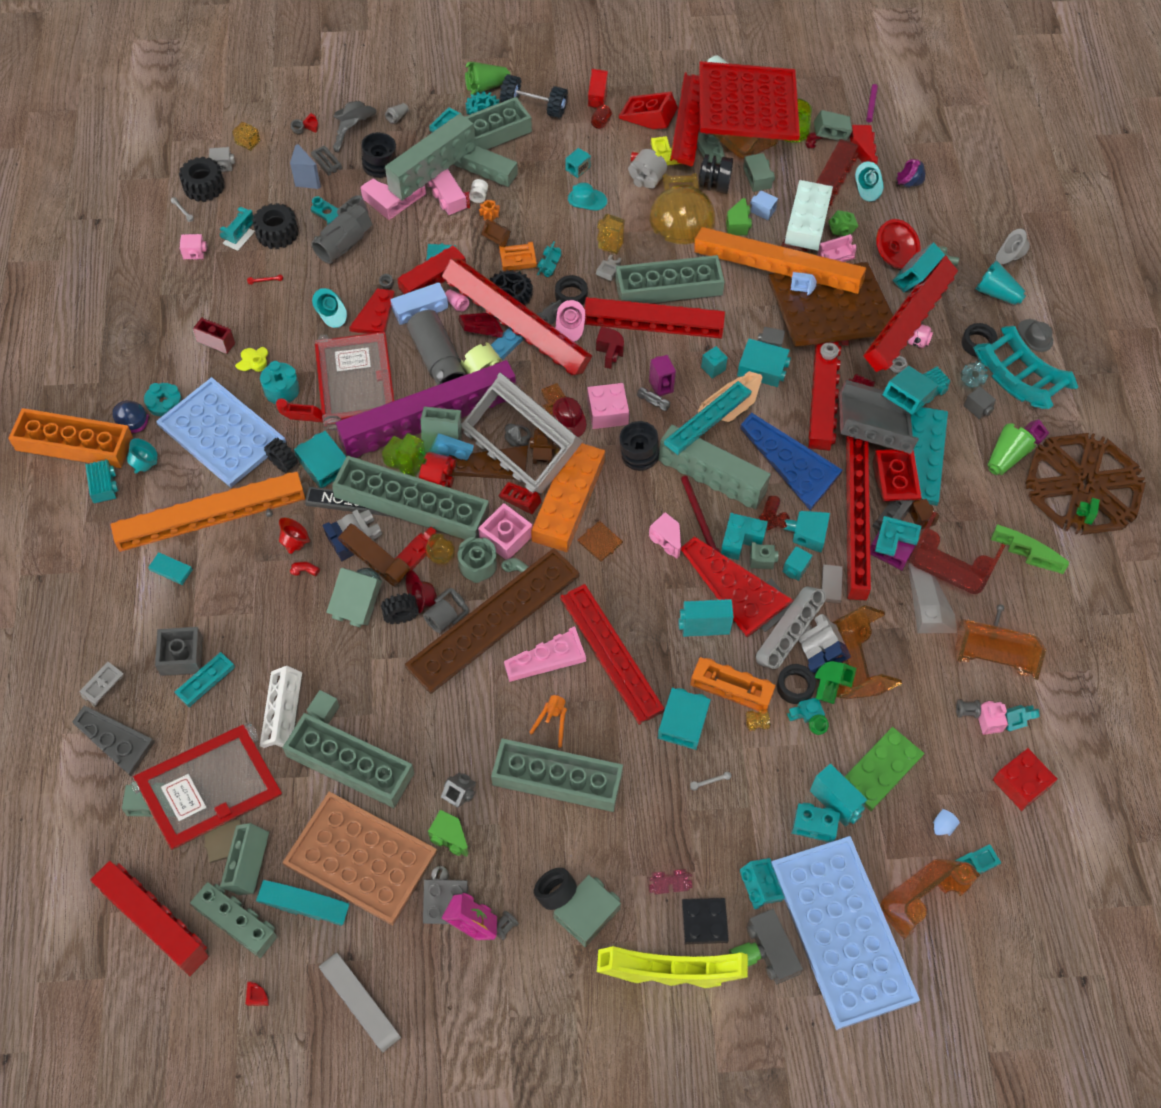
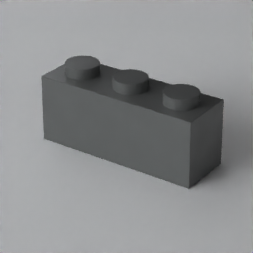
M774 908L750 918L747 932L750 938L755 939L758 945L761 960L764 959L768 966L766 971L771 980L774 979L777 985L800 975L803 968Z

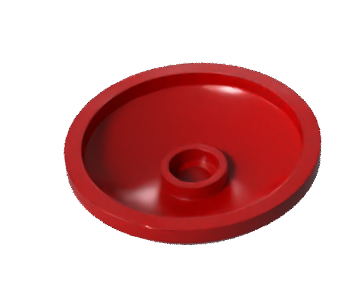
M900 219L888 220L880 226L876 236V243L881 257L890 266L902 269L916 253L921 251L920 240L916 231L911 225Z

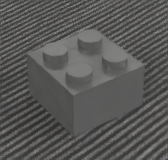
M198 627L157 629L155 667L160 676L195 674L201 669L203 637Z

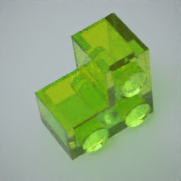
M409 433L406 434L403 440L393 436L382 451L383 462L387 466L395 467L402 473L413 477L420 471L421 465L426 462V459H424L426 455L424 441Z

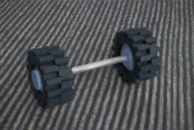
M509 74L504 77L500 91V102L514 97L518 99L519 94L548 101L547 114L549 116L557 118L563 116L568 99L567 89L553 86L550 97L546 98L522 92L520 90V77Z

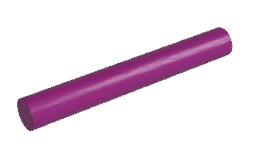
M873 84L871 87L866 121L869 123L873 121L878 89L877 84Z

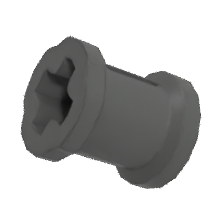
M958 699L956 703L957 717L974 716L979 718L981 714L980 701L967 702Z
M504 911L502 913L503 916L497 921L496 936L502 940L506 939L505 935L514 926L517 927L519 925L518 921L507 911Z

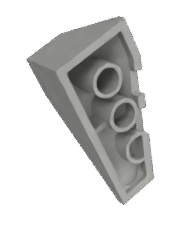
M909 563L917 633H957L955 614L929 564Z

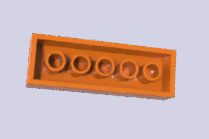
M22 408L8 439L15 451L86 463H94L106 459L111 466L114 465L116 468H122L129 451V443L133 436L127 425Z
M582 443L550 485L531 530L532 542L568 552L605 463V450Z

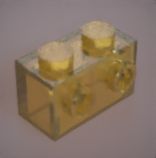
M606 213L604 218L599 220L597 229H599L597 240L599 241L598 248L618 254L624 243V219Z

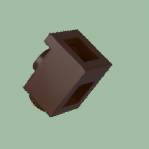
M921 498V500H915L912 503L909 513L914 523L921 525V530L936 525L939 514L935 513L933 506L929 504L927 498Z

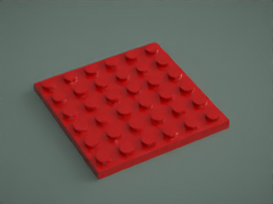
M700 61V133L799 141L800 129L796 70Z

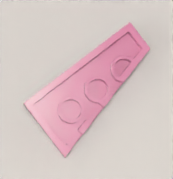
M574 626L569 629V632L563 635L558 634L553 637V640L545 644L542 642L536 645L535 649L529 652L526 650L504 661V666L509 682L586 662V656Z

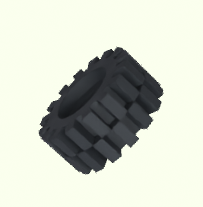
M275 438L264 447L265 454L269 457V460L282 472L287 473L298 464L297 457L294 456L295 453L291 451L292 449L286 443H283V440Z
M397 594L395 597L392 595L390 599L386 598L381 604L383 618L386 623H406V620L411 621L412 618H416V615L419 614L416 598L412 594Z

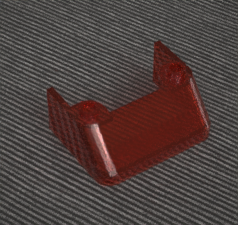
M934 510L912 553V564L916 568L971 594L982 592L1006 543L1001 542L994 558L981 555L975 559L973 565L961 561L937 549L940 544V536L936 531L930 529L938 511Z

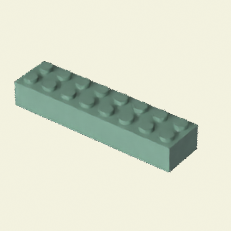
M348 455L332 485L335 498L427 528L432 527L437 531L465 540L470 537L478 538V528L485 522L489 513L488 500Z

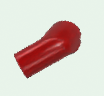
M307 561L294 562L290 569V573L295 576L300 575V571H306L316 577L320 572V568Z

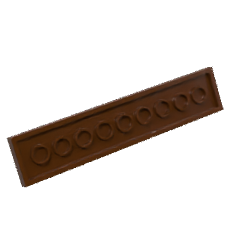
M555 548L551 549L406 662L405 668L432 694L576 580L580 573Z

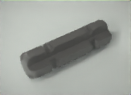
M640 387L637 392L638 397L646 398L645 401L657 407L660 406V409L667 411L670 407V401L662 399L663 397L651 391L648 392V389Z

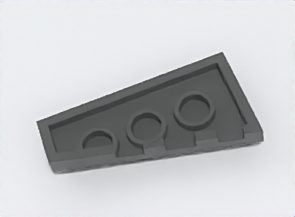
M85 705L72 722L129 776H132L154 743L153 739Z

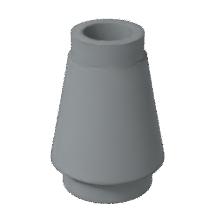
M405 103L390 107L385 112V117L388 122L397 123L409 111V108Z

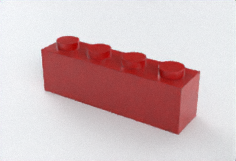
M452 245L397 278L399 290L403 294H407L438 282L442 284L447 281L442 275L450 259L460 258L466 263V257Z

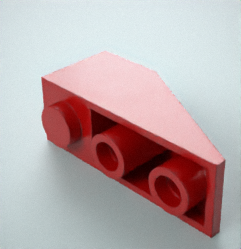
M852 125V132L849 136L852 151L862 163L869 161L877 165L878 156H875V132H872V125Z

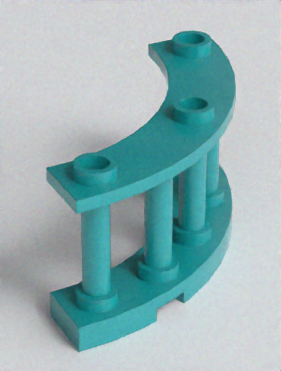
M1015 326L1002 327L1001 330L1004 336L993 344H977L973 347L984 367L988 366L993 373L991 377L1013 397L1022 402L1026 400L1033 407L1050 409L1054 406L1051 400L1054 394L1063 388H1078L1072 371L1060 370L1042 361L1024 343ZM1008 342L1015 353L1001 362L994 351ZM1020 358L1027 368L1014 376L1006 367ZM1032 372L1042 378L1033 386L1021 381ZM1049 382L1055 384L1049 390L1041 389Z

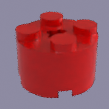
M428 452L424 459H427L426 464L421 465L419 479L451 488L454 481L452 470L455 469L456 459Z

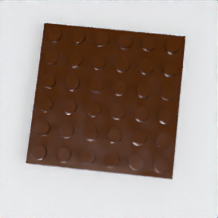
M868 262L854 263V265L866 267L864 282L858 294L816 283L814 291L807 296L808 292L791 290L792 277L778 273L768 274V281L795 347L875 337L880 334L893 314Z

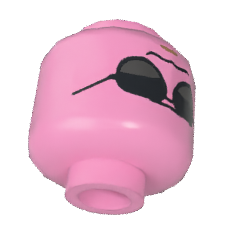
M922 324L914 331L915 335L908 340L910 345L924 348L926 345L929 346L933 332H931L929 326Z

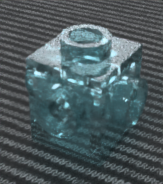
M975 361V363L971 362L969 365L964 366L961 372L963 375L961 380L971 388H978L987 381L989 375L986 373L988 369H985L986 365ZM974 371L979 372L978 377L973 376Z

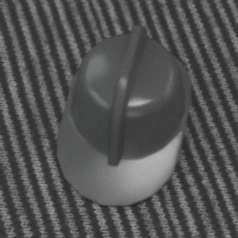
M1026 319L1019 323L1018 331L1031 349L1038 352H1046L1053 346V332L1048 324L1034 319Z

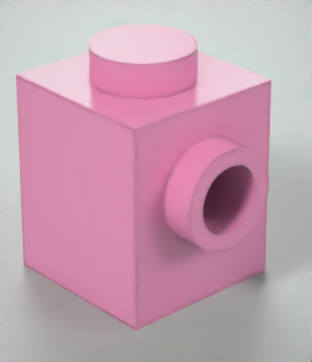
M202 234L181 235L180 251L183 259H204V252H207V242L203 240Z

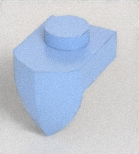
M793 272L791 290L808 292V296L816 287V278L812 274Z
M942 809L933 821L935 834H948L950 836L959 825V820L953 813Z

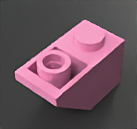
M665 512L650 526L649 536L654 543L660 544L667 554L678 558L681 549L680 526L676 520Z

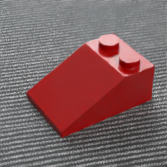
M672 92L630 96L619 115V119L651 129H664L668 127L678 106Z
M896 449L876 450L872 463L875 479L883 501L921 500L914 450L912 453Z

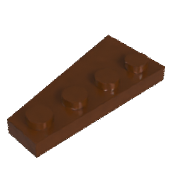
M528 445L499 449L526 472ZM489 451L471 453L467 460L458 459L453 456V459H456V466L452 470V476L517 480L512 476L514 472L505 470L500 465L501 461L499 459L494 460L487 454Z

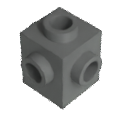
M460 772L453 777L450 776L444 784L445 788L441 798L458 808L465 802L472 800L475 794L473 789L476 782L471 780L468 775L461 774Z

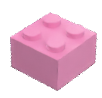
M623 383L587 387V402L592 429L624 426L629 423V409Z
M503 503L478 528L479 538L489 539L494 544L496 553L507 560L514 556L532 538L531 530L533 525Z

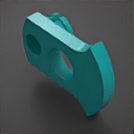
M320 196L312 199L311 212L326 220L327 225L338 217L337 210L339 208L326 202ZM327 209L332 211L329 214L323 213V211Z

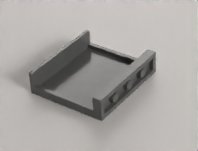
M845 380L839 392L841 434L912 453L919 438L913 437L911 414L882 395L884 390Z

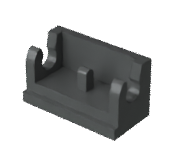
M890 501L872 527L880 530L884 516L903 520L908 514L913 501Z

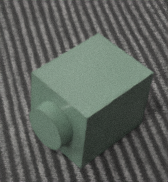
M319 690L307 708L308 715L329 724L340 706L337 698Z

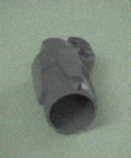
M361 195L353 196L337 210L338 217L330 222L320 232V235L315 236L311 242L314 252L322 261L332 264L334 259H338L363 238L364 232L373 225Z

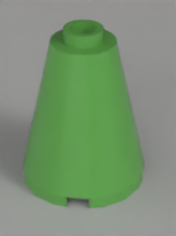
M471 61L466 64L468 72H465V82L468 91L471 90L470 94L476 95L477 92L481 93L503 85L504 77L507 74L510 75V71L506 67Z
M1012 423L1006 424L1003 427L988 462L989 471L992 474L1003 475L1036 447V444H1034L1035 438L1022 427L1019 429L1014 428L1015 424Z

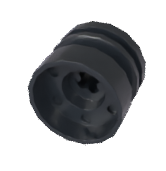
M375 132L365 136L362 140V167L368 175L376 178L386 177L385 166L396 159V143L390 135Z
M705 154L699 172V189L704 190L705 183H708V191H710L712 185L716 184L717 192L727 194L733 158L722 157L720 164H717L716 155L713 156L711 163L709 162L710 154Z
M635 421L627 424L621 430L619 436L622 461L627 467L638 471L653 467L659 459L657 430L653 425L644 421Z

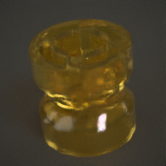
M767 709L760 710L759 712L746 711L748 731H755L757 728L762 730L770 729V718Z

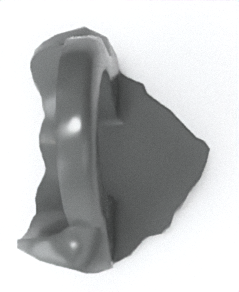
M512 423L505 426V439L510 445L515 447L528 445L531 432L527 427ZM519 428L524 429L527 432V436L522 437Z

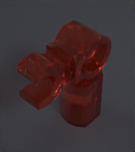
M776 495L768 496L763 513L758 517L759 520L768 521L766 530L776 528L777 526L786 528L787 524L784 520L790 519L786 512L776 515L781 502L780 498Z

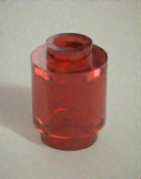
M599 105L591 117L592 126L597 129L604 127L612 116L611 109L606 105Z

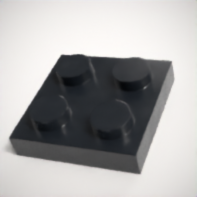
M725 898L682 899L684 945L729 942Z

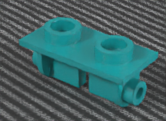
M554 241L550 247L546 246L542 254L544 259H540L537 265L539 270L536 275H539L540 272L544 273L546 277L553 275L556 264L562 254L560 248L553 247Z

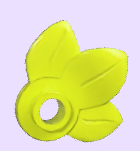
M260 347L257 350L253 348L242 350V360L235 367L241 371L250 369L256 372L263 371L267 367L266 357L268 350L265 347Z

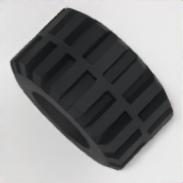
M195 157L193 160H188L180 168V181L183 191L187 197L189 196V199L206 202V200H213L214 197L217 198L219 193L223 192L225 182L222 171L217 161L212 160V158Z
M271 203L268 206H262V209H258L256 211L257 214H254L253 226L258 242L262 243V246H268L270 249L285 248L286 245H291L292 241L297 239L298 226L295 213L290 207H286L284 204L280 205L279 203L272 205Z

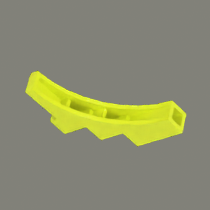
M612 946L598 950L597 972L633 983L652 980L669 986L688 983L702 988L721 986L722 982L747 978L748 954L736 953L703 957L667 956L641 953Z

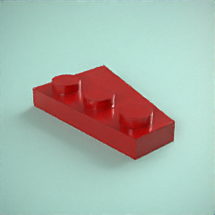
M377 289L350 325V332L365 334L385 332L392 308L391 299L395 297V292L393 290Z

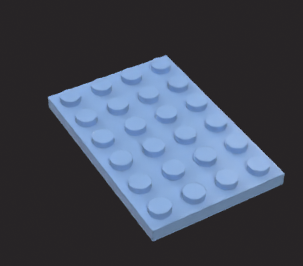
M212 377L156 421L162 430L230 488L268 458L264 447L273 439L279 438L283 440V443H286L285 438Z

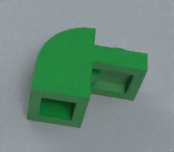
M834 661L822 665L815 675V678L820 680L816 699L834 704L839 685L852 688L857 668Z

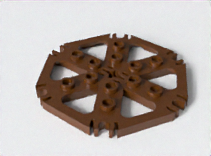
M1089 433L1049 437L1044 441L1043 445L1046 447H1043L1041 444L1036 447L1025 484H1027L1025 488L1034 490L1028 494L1031 497L1030 500L1061 529H1063L1064 523H1066L1065 531H1068L1070 526H1073L1076 529L1075 534H1078L1082 528L1081 535L1123 530V528L1128 526L1129 523L1125 519L1132 523L1137 518L1146 483L1144 482L1145 477L1137 476L1142 472V469H1139L1140 466L1108 438L1105 441V437L1102 436L1100 441H1097L1094 438V433L1090 438H1088ZM1074 444L1083 446L1084 451L1080 464L1060 446ZM1103 454H1110L1124 468L1099 471ZM1046 461L1062 476L1036 478L1039 462ZM1087 477V486L1084 488L1083 481ZM1130 488L1133 491L1131 506L1127 507L1109 490ZM1071 495L1067 513L1064 516L1058 515L1045 503V498ZM1092 498L1099 499V509L1110 518V523L1093 526L1084 523L1085 516L1076 514L1077 508L1080 507V502H1087L1089 504Z

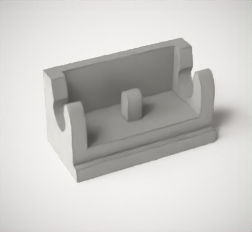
M107 662L79 691L81 697L85 701H90L92 706L96 707L104 695L118 680L123 678L124 673L110 662Z

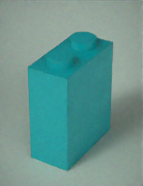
M933 242L916 253L893 279L894 283L903 292H906L922 282L945 254Z
M748 338L739 363L737 376L742 377L749 371L762 375L761 383L778 387L780 381H784L786 376L784 369L789 367L791 357H788L790 350Z
M908 365L889 381L882 395L913 415L932 399L939 384Z
M326 431L315 434L312 439L305 443H300L294 449L298 462L319 488H324L335 481L346 459L345 454Z
M732 599L684 601L683 609H680L679 612L680 618H678L679 630H682L683 637L730 635L734 617Z
M672 688L657 739L697 750L711 699L702 694L688 693L682 688Z
M831 763L815 777L810 792L826 808H832L835 812H839V821L845 827L849 823L855 824L862 817L861 814L866 809L864 805L867 799Z

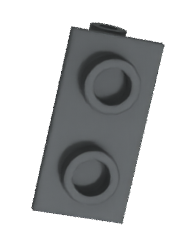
M561 300L552 302L551 305L537 315L551 325L556 321L558 308L562 304Z

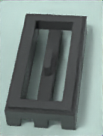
M325 145L311 152L313 159L328 176L331 175V172L336 173L337 169L342 170L341 163ZM321 151H323L329 157V159L335 164L334 166L330 163L328 158L324 156V154Z

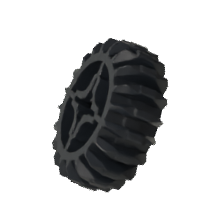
M506 269L505 272L500 270L499 274L494 273V276L490 278L491 282L524 306L527 305L526 303H530L533 296V285L526 274L522 275L521 271L515 272L514 269L512 271Z

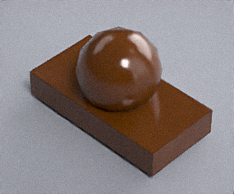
M486 219L481 235L502 247H506L511 231L493 220Z

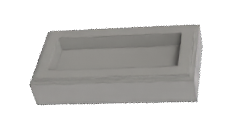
M823 564L821 589L826 593L825 602L841 603L843 566Z

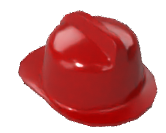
M286 517L279 519L281 529L279 542L285 546L289 554H292L295 550H301L306 543L310 542L305 527L299 522Z

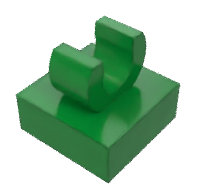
M1092 498L1089 504L1087 502H1080V507L1077 508L1076 514L1085 516L1084 523L1092 525L1098 514L1099 499Z

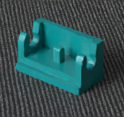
M239 207L237 210L242 213H238L237 217L227 228L223 226L220 228L223 231L220 233V238L236 244L253 225V211L250 209Z

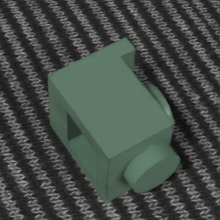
M752 542L750 568L773 569L774 563L778 562L779 556L778 551H775V545H759L756 542Z

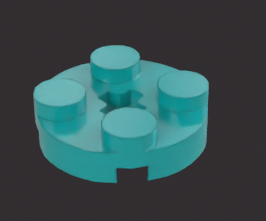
M153 383L149 386L144 396V403L151 414L162 417L182 401L178 387L170 383ZM163 397H166V398H167V400L165 399V400H163V402H160V399H161V398H163Z

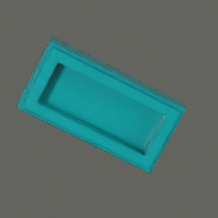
M158 552L148 567L150 571L183 585L193 570L191 566Z

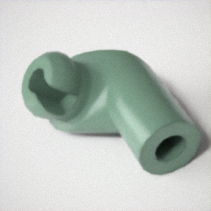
M518 558L507 559L501 564L502 569L506 572L518 570L522 573L529 567Z

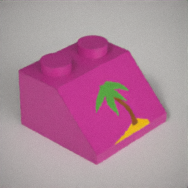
M466 893L453 895L441 919L476 941L495 940L497 935V916L491 913L492 910L483 904L478 905L474 902V898Z

